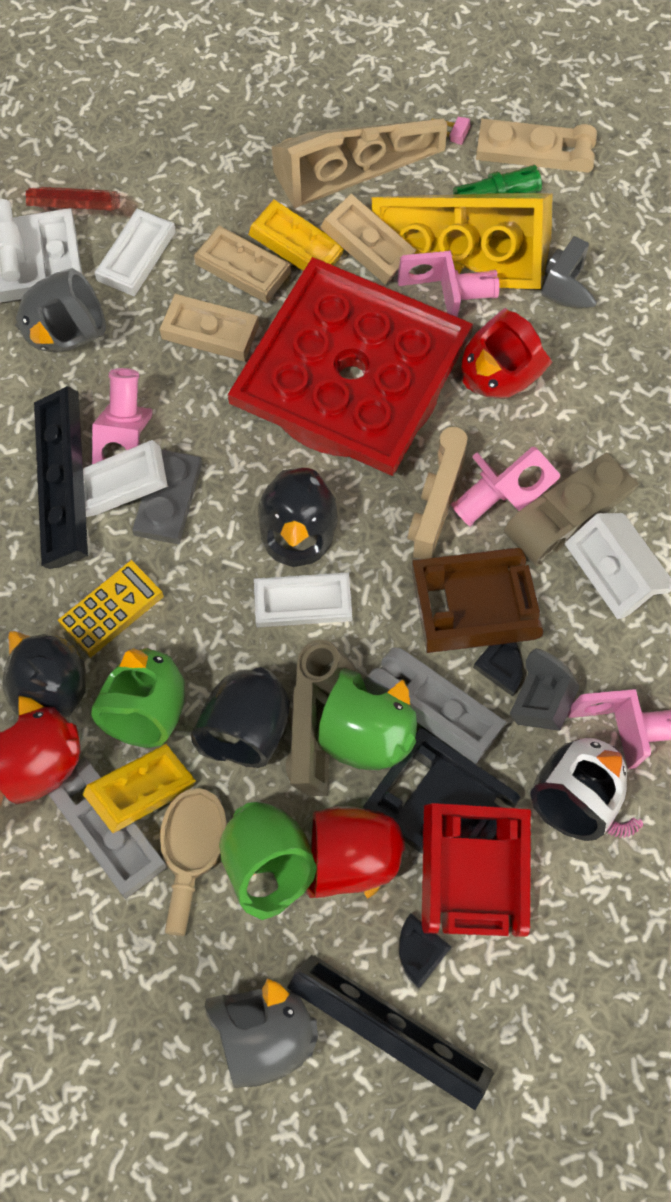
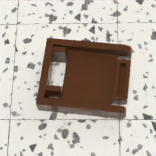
M521 548L412 560V574L426 653L531 641L542 637L544 631L539 620L540 610L530 568L529 565H525L526 556ZM444 590L448 611L435 613L433 617L428 592Z

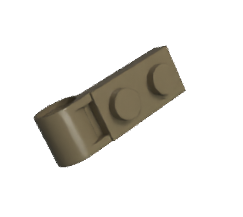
M606 452L521 509L508 522L504 533L538 567L543 564L540 560L552 550L557 553L564 546L567 539L574 535L597 513H606L635 491L639 483Z
M322 639L308 643L299 653L293 704L289 706L288 725L292 732L291 752L286 757V773L290 785L307 796H328L329 754L322 750L319 743L320 721L340 671L347 668L356 672V668L349 658L333 643ZM334 662L331 670L321 676L323 668L327 664Z

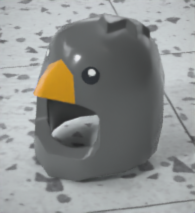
M73 268L56 272L33 285L23 295L16 315L17 323L15 326L21 331L24 339L31 346L42 351H70L103 336L106 331V321L101 304L92 286L82 273Z
M267 979L262 989L235 995H219L206 999L204 1005L210 1025L219 1031L233 1088L256 1087L282 1079L301 1067L304 1061L312 1057L318 1039L317 1019L310 1015L302 999L296 993L285 990L280 983Z

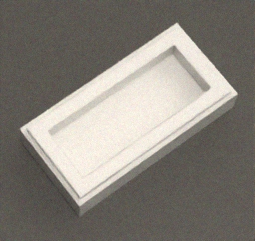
M136 209L95 271L96 280L135 297L176 233L174 223Z
M153 440L83 468L86 517L98 515L168 487L161 448Z
M349 572L254 579L256 627L352 621Z

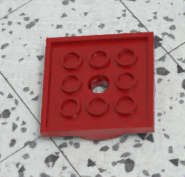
M312 257L230 389L228 401L229 404L280 426L293 439L310 449L333 456L350 457L394 476L417 432L433 413L440 391L472 334L473 324ZM352 366L359 368L364 373L363 376L357 379L343 378L339 374L344 368Z

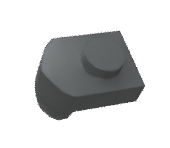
M573 236L564 251L561 249L555 251L546 269L548 277L541 292L543 297L570 308H590L596 306L597 302L592 294L576 280L584 267L589 247L588 242Z
M536 648L529 653L526 659L528 675L510 711V715L517 725L560 731L579 690V683L564 662L556 656Z

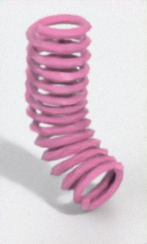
M631 818L628 823L624 824L614 822L608 834L611 833L612 836L618 827L615 837L618 836L620 828L619 838L622 837L624 828L625 833L623 837L625 838L626 835L629 837L631 834L630 826L633 832L632 835H634L633 825L636 828V832H638L636 823L640 826L639 829H641L643 822L641 819L638 821L635 818Z

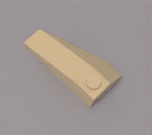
M443 118L311 131L295 138H288L282 143L272 146L273 170L292 206L297 208L445 151L447 123Z

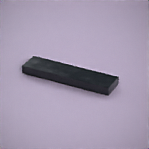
M69 386L34 402L41 566L48 569L60 568L88 556L79 392Z
M311 955L294 973L287 986L289 990L462 1103L476 1110L494 1075L492 1069L315 955Z

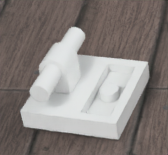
M0 199V303L22 299L23 295L38 281L56 272L73 268L82 273L75 222L71 208L13 217L10 201Z

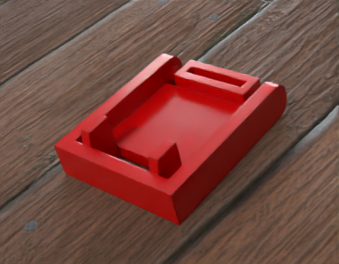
M438 803L424 805L423 932L438 933L440 928V912H442V931L444 934L509 936V915H511L512 935L514 937H527L530 932L531 809ZM461 818L497 820V840L452 837L460 836Z

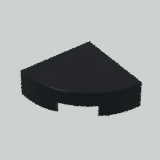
M517 643L490 645L475 662L473 668L512 697L517 691L522 678V660Z
M410 913L403 924L399 938V958H401L402 968H404L403 971H405L404 973L408 980L419 990L452 947L437 934L424 933L422 922Z

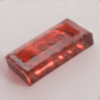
M40 186L26 190V206L112 211L119 209L120 193L113 190Z

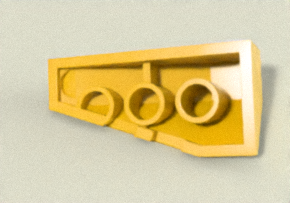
M553 193L372 197V212L416 250L414 254L451 251L454 269L458 271V274L461 273L463 267L475 272L496 270L498 274L494 278H499V288L541 289L543 287L551 243Z

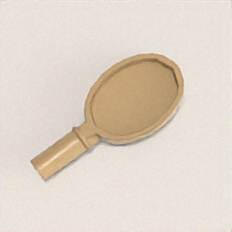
M195 788L179 794L169 805L161 824L160 845L162 857L166 866L175 874L174 884L171 886L173 890L165 927V933L170 935L185 936L193 892L196 891L194 888L195 880L207 873L216 864L220 856L219 842L227 826L225 811L220 800L213 793L205 789Z

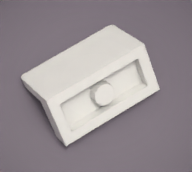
M597 513L565 543L617 619L630 615L653 595L671 592V577L623 513Z

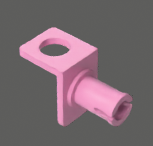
M451 251L410 254L400 257L397 277L398 286L441 281L447 313L458 317L461 300L493 299L499 296V278H494L498 274L496 270L458 274V271L454 269ZM428 264L432 266V269L424 274L414 275L409 273L417 265Z
M116 368L109 372L110 404L93 423L92 464L106 459L103 449L110 442L119 443L126 450L138 446L140 433L152 417V409L137 407L139 372L134 369Z
M531 447L500 475L476 452L472 458L483 470L480 473L482 478L450 505L461 519L471 527L480 516L500 499L503 501L508 499L520 511L560 478V473L536 447ZM531 466H539L541 468V477L537 483L527 488L520 487L518 485V478L522 471Z
M636 689L580 695L571 705L568 712L569 718L615 713L628 769L636 768L651 755L649 742L671 740V710L643 713Z

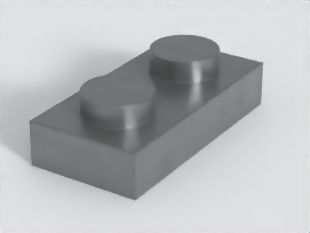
M161 450L168 487L142 497L132 531L134 536L179 545L202 467V459L198 456Z

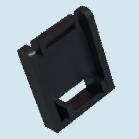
M420 728L416 733V743L412 751L403 761L391 767L363 808L379 811L392 817L399 825L404 841L423 854L424 805L438 803L500 807L494 803L496 798H499L504 804L515 808L521 797L494 776ZM416 759L430 770L402 807L403 801L391 794L390 791L412 760ZM461 818L460 836L452 838L493 840L497 834V820Z

